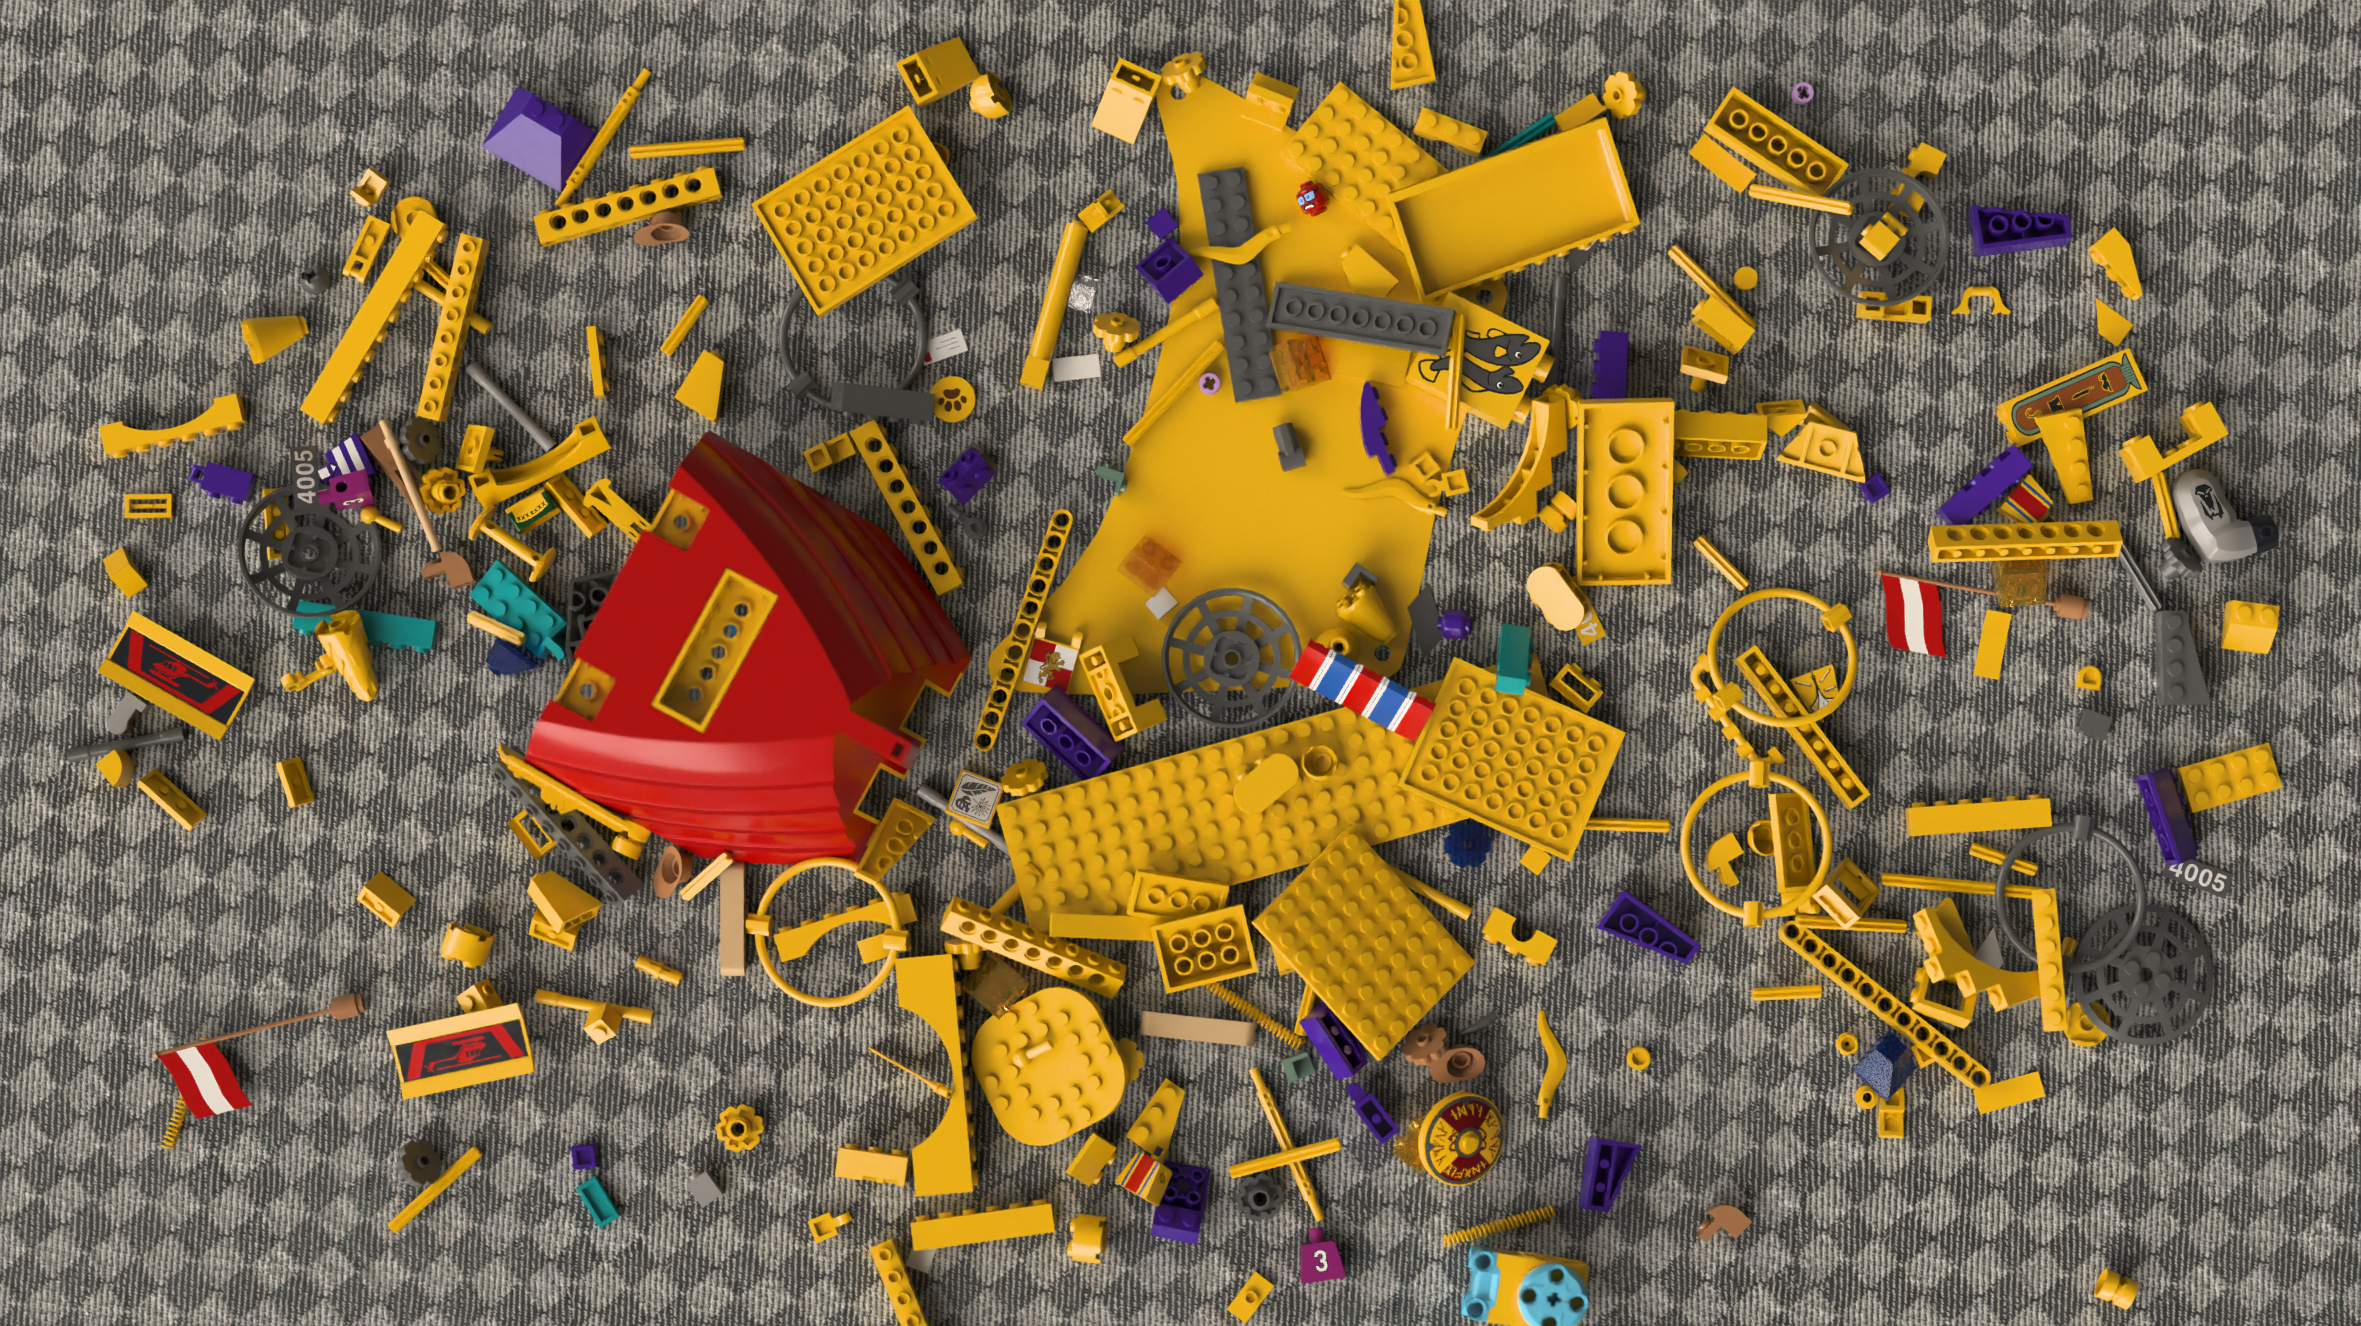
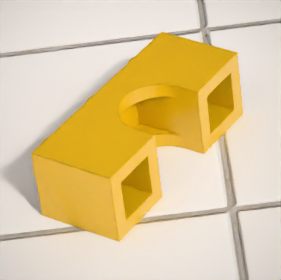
M1424 107L1413 131L1414 135L1435 142V140L1451 144L1456 148V151L1477 159L1488 133Z
M1921 142L1918 147L1913 146L1907 158L1911 161L1907 168H1902L1901 172L1913 178L1918 175H1925L1933 179L1938 174L1947 154ZM1900 182L1898 188L1893 187L1890 194L1898 197L1905 184ZM1913 190L1906 202L1918 214L1925 200ZM1890 202L1888 209H1890L1894 203ZM1903 209L1900 210L1899 214L1911 219Z
M1862 291L1857 295V297L1868 300H1888L1886 293ZM1918 295L1907 302L1886 307L1867 306L1857 303L1856 318L1926 324L1931 320L1932 296Z
M1493 907L1481 930L1485 934L1484 939L1495 945L1497 942L1506 945L1504 950L1515 956L1519 952L1526 956V962L1535 967H1538L1539 964L1545 966L1557 940L1537 929L1534 930L1532 936L1527 941L1520 942L1516 940L1512 935V926L1516 918Z

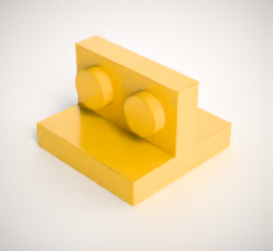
M1256 72L1248 88L1239 116L1282 133L1299 88Z

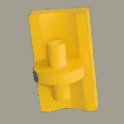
M1109 189L1081 211L1078 217L1090 232L1094 233L1123 210L1125 206L1115 196L1113 191Z

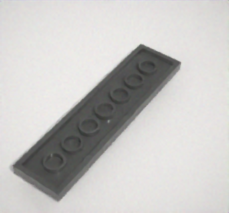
M1276 282L1266 327L1274 330L1446 357L1456 311L1449 308Z

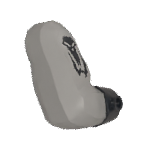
M2202 469L2188 470L2179 474L2171 484L2170 495L2172 503L2177 510L2183 531L2203 562L2224 563L2237 561L2251 554L2254 556L2259 555L2279 545L2278 531L2273 518L2270 515L2246 517L2243 521L2238 520L2235 511L2225 498L2219 480L2211 472Z

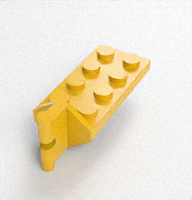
M1797 793L1768 795L1778 893H1781L1782 905L1799 896L1810 885L1816 875L1809 804ZM1811 897L1800 907L1781 916L1820 913L1821 908L1819 904H1816V900Z

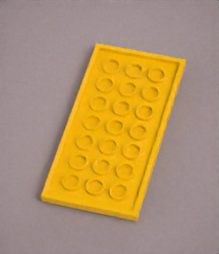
M1339 81L1280 152L1316 183L1323 184L1325 190L1404 256L1405 253L1385 194L1449 171L1341 81Z

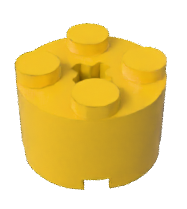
M451 921L441 946V956L448 960H455V958L461 960L464 966L476 969L477 965H485L495 936L489 937L490 932L467 923H465L464 927L458 926V921Z
M1079 1213L1077 1218L1071 1219L1070 1232H1073V1240L1068 1243L1067 1255L1072 1256L1073 1261L1103 1263L1104 1259L1099 1258L1101 1253H1106L1108 1227L1104 1226V1222L1108 1221V1217Z

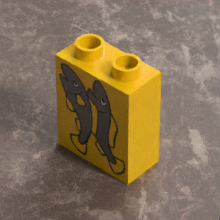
M1448 292L1441 307L1454 309L1456 314L1466 315L1459 408L1503 430L1508 427L1511 420L1523 425L1532 407L1533 400L1524 395L1532 378L1541 383L1545 381L1555 361L1554 357L1544 353L1550 341L1456 294ZM1451 337L1446 357L1418 353L1405 379L1406 382L1446 402Z

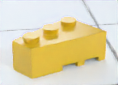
M845 1143V1147L840 1146L838 1150L835 1176L870 1180L877 1183H894L897 1186L904 1187L908 1180L911 1155H905L906 1150L892 1149L891 1153L882 1152V1147L868 1146V1150L859 1149V1144Z

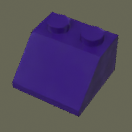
M1170 237L1134 266L1157 295L1167 304L1177 299L1181 293L1204 275L1192 257Z

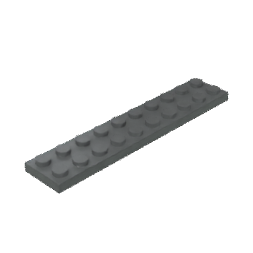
M1239 167L1197 174L1209 246L1235 248L1253 238L1255 234L1244 168ZM1258 255L1251 261L1238 265L1211 259L1235 403L1281 396L1271 329L1266 327L1268 311Z

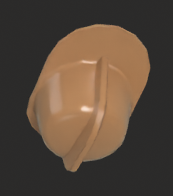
M659 212L650 220L649 226L635 232L634 241L643 246H655L683 241L690 234L689 230L683 226L680 212Z
M675 846L666 848L653 879L654 891L658 897L663 899L670 897L678 884L690 879L694 862L692 854L679 852Z
M1455 1044L1440 1059L1432 1060L1429 1070L1434 1080L1440 1083L1469 1080L1481 1074L1485 1067V1059L1479 1050L1471 1048L1466 1044Z

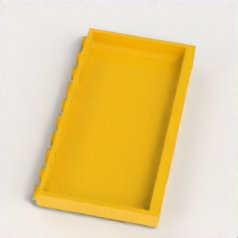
M1606 117L1589 121L1385 194L1420 301H1425L1426 304L1440 300L1439 296L1448 294V292L1458 294L1461 292L1460 288L1469 285L1471 289L1483 285L1482 280L1491 278L1494 281L1505 277L1504 273L1513 270V273L1527 269V264L1533 262L1535 265L1548 261L1547 257L1556 254L1557 258L1570 254L1569 249L1578 247V250L1590 247L1592 246L1591 242L1599 239L1600 242L1613 238L1612 234L1620 231L1622 234L1635 230L1634 226L1640 224Z

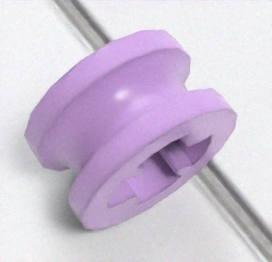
M1806 82L1798 83L1791 92L1793 101L1799 105L1807 104L1814 95L1812 86ZM1803 88L1806 89L1808 98H1805V96L1802 99L1799 98L1797 89H1800V91Z
M1206 373L1200 378L1199 387L1202 393L1213 395L1219 390L1220 381L1217 375ZM1211 378L1210 381L1212 379L1215 380L1216 383L1213 385V390H1208L1209 387L1207 389L1203 387L1206 383L1205 379Z

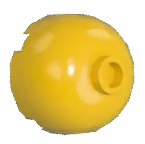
M992 71L981 75L973 82L970 90L971 100H969V104L975 113L979 112L988 119H997L1010 113L1013 105L1007 89L1002 90L998 85L1002 81Z

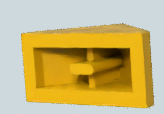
M124 547L119 548L103 559L109 577L129 599L149 586Z

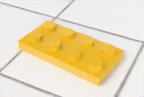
M2269 742L2177 768L2190 813L2282 788Z
M1137 868L1126 912L1129 916L1169 922L1222 909L1225 907L1229 884Z

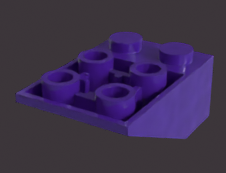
M1165 1160L1164 1166L1172 1171V1176L1159 1206L1155 1207L1150 1235L1197 1244L1211 1169Z

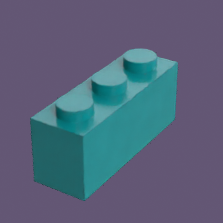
M1502 624L1498 644L1495 691L1523 695L1525 686H1530L1531 672H1527V670L1531 669L1533 655H1529V651L1532 652L1534 638L1530 637V627Z

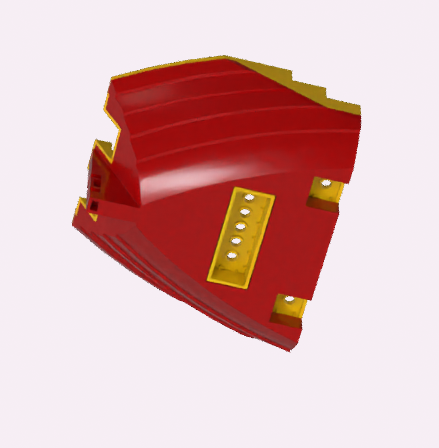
M707 431L677 468L668 485L671 491L650 529L648 531L644 529L575 652L574 657L577 660L555 700L549 699L540 715L524 757V763L582 797L603 806L701 858L716 859L723 852H727L732 855L734 861L744 863L795 865L804 860L817 857H839L860 863L881 821L858 810L880 768L905 781L927 740L904 727L906 720L926 685L950 698L971 662L972 656L930 589L882 528L791 477L765 460L719 435ZM679 516H685L688 520V524L684 529H678L675 526V519ZM739 604H746L749 608V612L745 617H738L735 612ZM728 625H734L737 628V634L733 638H727L724 635V629ZM716 646H723L725 649V656L722 659H715L712 655V651ZM705 667H711L714 672L712 679L703 680L700 674L701 670ZM586 684H590L594 688V694L590 698H585L581 693L582 687ZM693 688H699L702 692V697L697 702H693L689 698V692Z

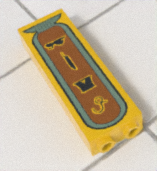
M2127 348L1998 405L1997 416L2002 424L2005 423L2008 430L2006 435L2010 444H2014L2019 448L2042 438L2039 426L2034 419L2036 416L2080 408L2082 409L2083 419L2142 394L2148 388L2130 349Z

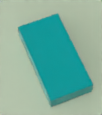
M597 1175L575 1188L600 1228L621 1216Z

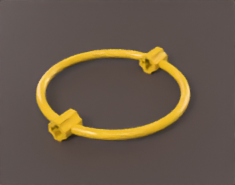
M1790 588L1758 590L1732 603L1716 621L1711 631L1707 648L1710 675L1718 690L1713 695V699L1718 708L1724 712L1734 708L1740 714L1755 722L1774 727L1804 726L1831 714L1846 699L1857 675V647L1852 632L1847 625L1852 619L1849 609L1840 602L1831 607L1825 601L1812 594ZM1770 597H1788L1807 602L1824 612L1820 619L1828 631L1834 633L1839 629L1842 633L1848 650L1847 675L1838 694L1823 708L1811 714L1795 718L1767 716L1750 709L1740 702L1744 699V695L1737 684L1731 681L1725 685L1717 664V645L1720 634L1728 620L1738 610L1754 601Z
M1755 761L1750 762L1749 771L1737 772L1723 777L1707 787L1697 797L1684 820L1680 845L1685 871L1699 894L1723 912L1743 918V926L1758 928L1763 927V919L1789 913L1800 907L1815 894L1824 881L1830 867L1833 838L1825 811L1812 793L1795 780L1779 773L1770 772V763ZM1744 780H1749V787L1769 788V781L1792 789L1812 808L1822 830L1823 854L1821 864L1813 881L1795 899L1771 909H1764V903L1758 901L1744 902V908H1740L1719 899L1703 884L1697 875L1691 859V830L1702 806L1722 788Z
M817 857L799 862L782 872L763 895L757 914L748 913L745 928L746 933L755 934V944L760 961L771 980L782 991L792 998L809 1005L840 1007L857 1002L874 992L892 971L899 951H908L911 936L909 930H902L896 902L886 885L880 880L874 887L881 894L887 905L892 929L885 928L883 949H890V952L877 976L862 989L852 994L835 998H821L808 995L787 983L774 968L768 956L764 935L770 936L773 930V915H766L775 893L791 877L810 868L835 866L855 872L859 866L858 863L844 858Z

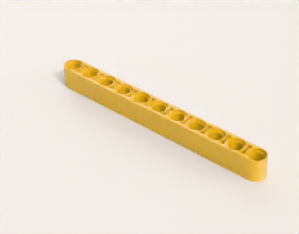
M1059 509L1054 512L974 736V745L980 751H990L997 741L1073 526L1072 514L1066 509ZM1062 514L1069 518V523L1063 527L1056 523L1057 517ZM1054 536L1059 537L1062 541L1060 547L1055 549L1048 545L1049 539ZM1046 558L1054 562L1052 569L1048 571L1043 570L1040 566L1042 560ZM1038 580L1046 584L1045 590L1040 593L1033 590V584ZM1030 602L1038 605V611L1033 615L1025 612V606ZM1022 624L1030 627V633L1025 637H1021L1017 633L1018 627ZM1014 646L1020 647L1023 651L1018 659H1013L1009 655L1010 649ZM1011 668L1014 670L1015 675L1012 680L1005 681L1002 679L1001 675L1004 669ZM999 690L1005 691L1007 694L1006 700L1003 703L995 702V692ZM991 712H995L999 716V721L995 725H989L986 722V716ZM983 734L991 737V743L988 747H981L978 744V739Z
M1793 920L1783 923L1779 927V938L1906 1039L1918 1046L1920 1050L1933 1058L1971 1089L1986 1087L1990 1083L1991 1076L1985 1067L1810 930L1796 927ZM1787 926H1792L1795 929L1796 935L1794 938H1790L1786 934ZM1807 940L1814 944L1812 953L1805 949V942ZM1825 955H1829L1832 958L1833 964L1831 967H1827L1824 964L1823 958ZM1844 969L1851 973V980L1849 982L1845 981L1842 977ZM1863 984L1868 985L1870 988L1868 996H1864L1861 993V986ZM1881 999H1885L1889 1004L1886 1011H1883L1879 1006ZM1900 1013L1905 1014L1907 1017L1905 1026L1901 1025L1898 1021ZM1919 1028L1924 1029L1926 1033L1924 1040H1920L1917 1037V1030ZM1938 1042L1944 1046V1053L1942 1055L1938 1054L1935 1049ZM1957 1057L1963 1061V1067L1960 1070L1954 1065V1060ZM1975 1072L1980 1073L1982 1077L1980 1084H1976L1973 1080Z

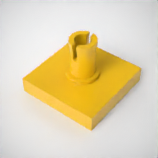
M1688 345L1683 346L1680 373L1693 376L1690 384L1691 390L1703 392L1707 380L1726 384L1729 356Z
M468 424L455 469L482 474L486 460L500 464L502 458L494 455L503 456V450L490 447L495 429Z

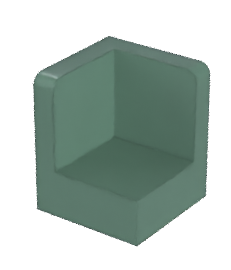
M1308 1051L1281 1060L1289 1083L1315 1073Z

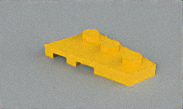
M1165 1078L1125 1136L1151 1155L1156 1146L1168 1151L1185 1091Z

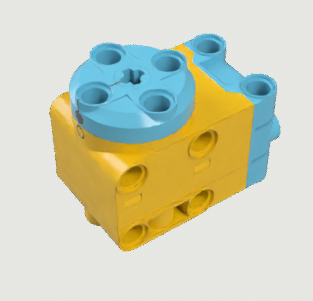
M1482 1245L1471 1246L1468 1253V1268H1471L1469 1290L1463 1294L1461 1299V1315L1469 1316L1476 1321L1507 1326H1581L1582 1318L1588 1308L1587 1284L1590 1266L1584 1261Z

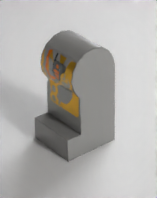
M127 692L107 721L108 730L116 735L128 734L132 729V722L140 712L147 714L152 705L135 693Z

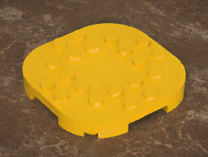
M1056 986L1038 991L991 1016L983 1023L975 1036L972 1046V1065L976 1077L1001 1126L1009 1135L1022 1143L1045 1146L1061 1141L1111 1115L1125 1098L1124 1095L1129 1084L1127 1060L1125 1055H1121L1101 1015V1008L1092 997L1083 991L1080 992L1067 986ZM1047 1040L1052 1041L1053 1049L1032 1058L1031 1063L1027 1067L1021 1068L1014 1064L1013 1055L1018 1049L1029 1050Z

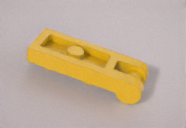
M369 215L342 274L347 277L353 276L357 278L358 282L365 284L392 225ZM357 261L363 263L361 270L355 268Z

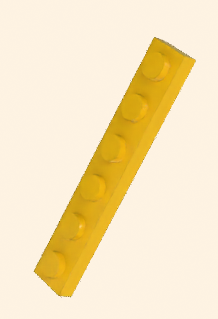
M2056 888L2031 890L2044 1032L2069 1030Z

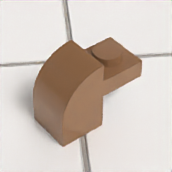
M440 552L442 562L433 560L426 563L425 568L420 569L422 577L426 580L447 574L450 586L454 590L477 582L469 561L454 552Z
M1715 1204L1705 1210L1712 1218L1710 1220L1706 1218L1697 1227L1699 1231L1696 1235L1706 1243L1722 1226L1736 1239L1752 1221L1732 1205Z

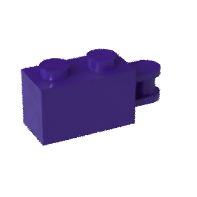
M207 462L206 467L190 464L192 469L190 476H187L186 480L200 483V489L207 491L206 496L220 499L221 495L230 497L229 502L243 505V501L251 503L258 478L257 475ZM201 471H205L203 480L199 479Z
M1352 1082L1347 1086V1092L1355 1102L1352 1107L1381 1145L1400 1131L1371 1092L1366 1094L1356 1082Z

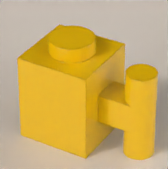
M1888 211L1882 217L1888 225L1885 226L1881 221H1878L1874 226L1870 223L1861 233L1864 238L1859 242L1879 261L1900 240L1894 234V231L1903 237L1909 230Z

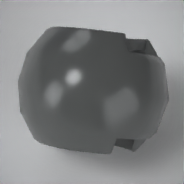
M313 265L301 273L300 282L302 288L307 293L319 295L326 288H329L330 277L323 267Z

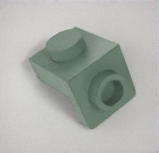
M1104 463L1103 466L1098 465L1096 477L1116 482L1114 496L1119 498L1120 492L1125 493L1128 480L1124 479L1125 473L1117 471L1118 467Z

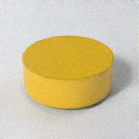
M1742 267L1734 275L1735 286L1743 291L1751 290L1758 281V275L1751 267Z
M1636 1046L1628 1051L1626 1059L1631 1068L1643 1070L1650 1064L1651 1056L1646 1048Z

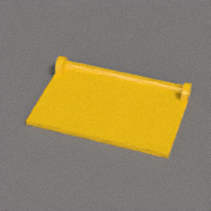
M1342 340L1335 373L1403 388L1411 351Z

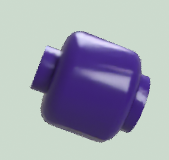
M1447 609L1443 617L1439 616L1437 628L1442 631L1445 639L1464 640L1472 633L1473 618L1469 616L1466 610Z

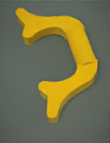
M1972 286L1967 288L1963 292L1959 306L1951 312L1953 315L1961 312L1968 315L1970 314L1968 308L1969 297L1990 296L1994 300L1993 315L1999 312L2006 315L2011 313L2003 305L1999 291L1992 286Z

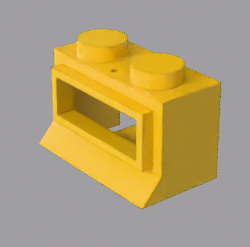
M1566 663L1548 686L1556 689L1563 695L1566 701L1573 703L1579 708L1581 713L1587 714L1589 709L1603 694L1600 690L1602 686L1593 678L1586 679L1582 675L1584 671L1575 663L1571 665ZM1567 672H1570L1595 693L1588 702L1561 680Z
M524 809L506 823L533 858L540 860L553 850L557 844L550 835L541 829L539 822L534 817H531L549 840L547 844L540 848L520 822L528 816Z

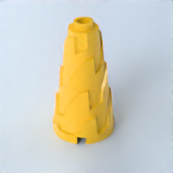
M345 610L330 615L332 621L329 623L324 618L315 627L317 638L320 640L329 658L333 659L340 674L344 675L353 693H356L357 697L364 701L373 700L379 691V683L372 665L373 659L367 645L368 639L360 614H357L355 610Z

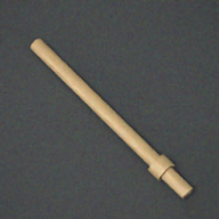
M384 419L379 422L386 438L384 442L387 449H390L432 551L433 553L437 552L442 548L399 447L401 443L398 436L394 435L388 419Z

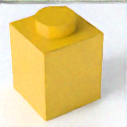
M606 1002L589 1012L583 1029L599 1045L617 1034L622 1017Z

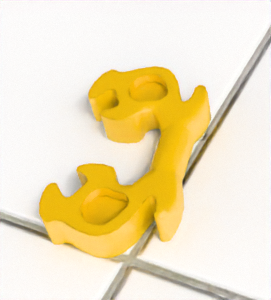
M326 653L319 657L321 661H315L317 670L305 676L302 675L301 671H297L294 675L288 673L281 677L280 680L286 692L294 690L298 692L310 683L337 672L338 668L333 659L329 658Z

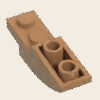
M378 424L360 436V439L416 514L417 512L390 449H387L384 442L386 438L382 428ZM401 450L418 489L423 484L422 477Z

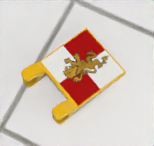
M1039 621L1022 681L1049 689L1057 685L1065 693H1068L1084 633L1075 631L1071 646L1044 639L1048 623Z

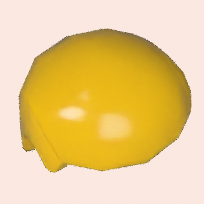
M1326 745L1312 746L1302 756V768L1309 777L1315 780L1330 778L1339 766L1337 754Z
M1768 819L1754 822L1747 832V843L1750 848L1762 856L1774 855L1771 821Z

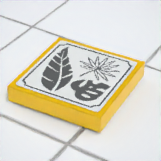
M961 769L945 813L989 829L996 811V805H998L1004 790L1001 783Z

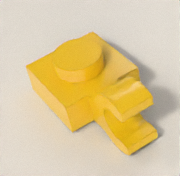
M849 1211L834 1218L831 1212H828L807 1222L816 1243L838 1235L837 1227L851 1222L852 1217Z

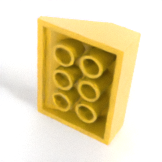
M1242 904L1150 926L1166 994L1258 972Z

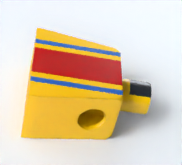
M2030 474L2026 475L1996 509L1997 512L2016 523L2056 522L2046 512L2052 506L2053 501Z
M1156 1146L1150 1157L1141 1152L1136 1153L1116 1178L1115 1182L1158 1207L1172 1176V1171L1163 1165L1169 1152Z

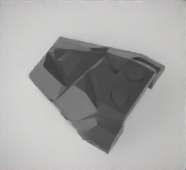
M616 569L570 579L565 644L570 669H572L577 660L574 657L575 652L619 575Z

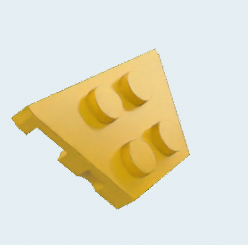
M1810 420L1777 457V461L1865 483L1866 480L1856 431Z

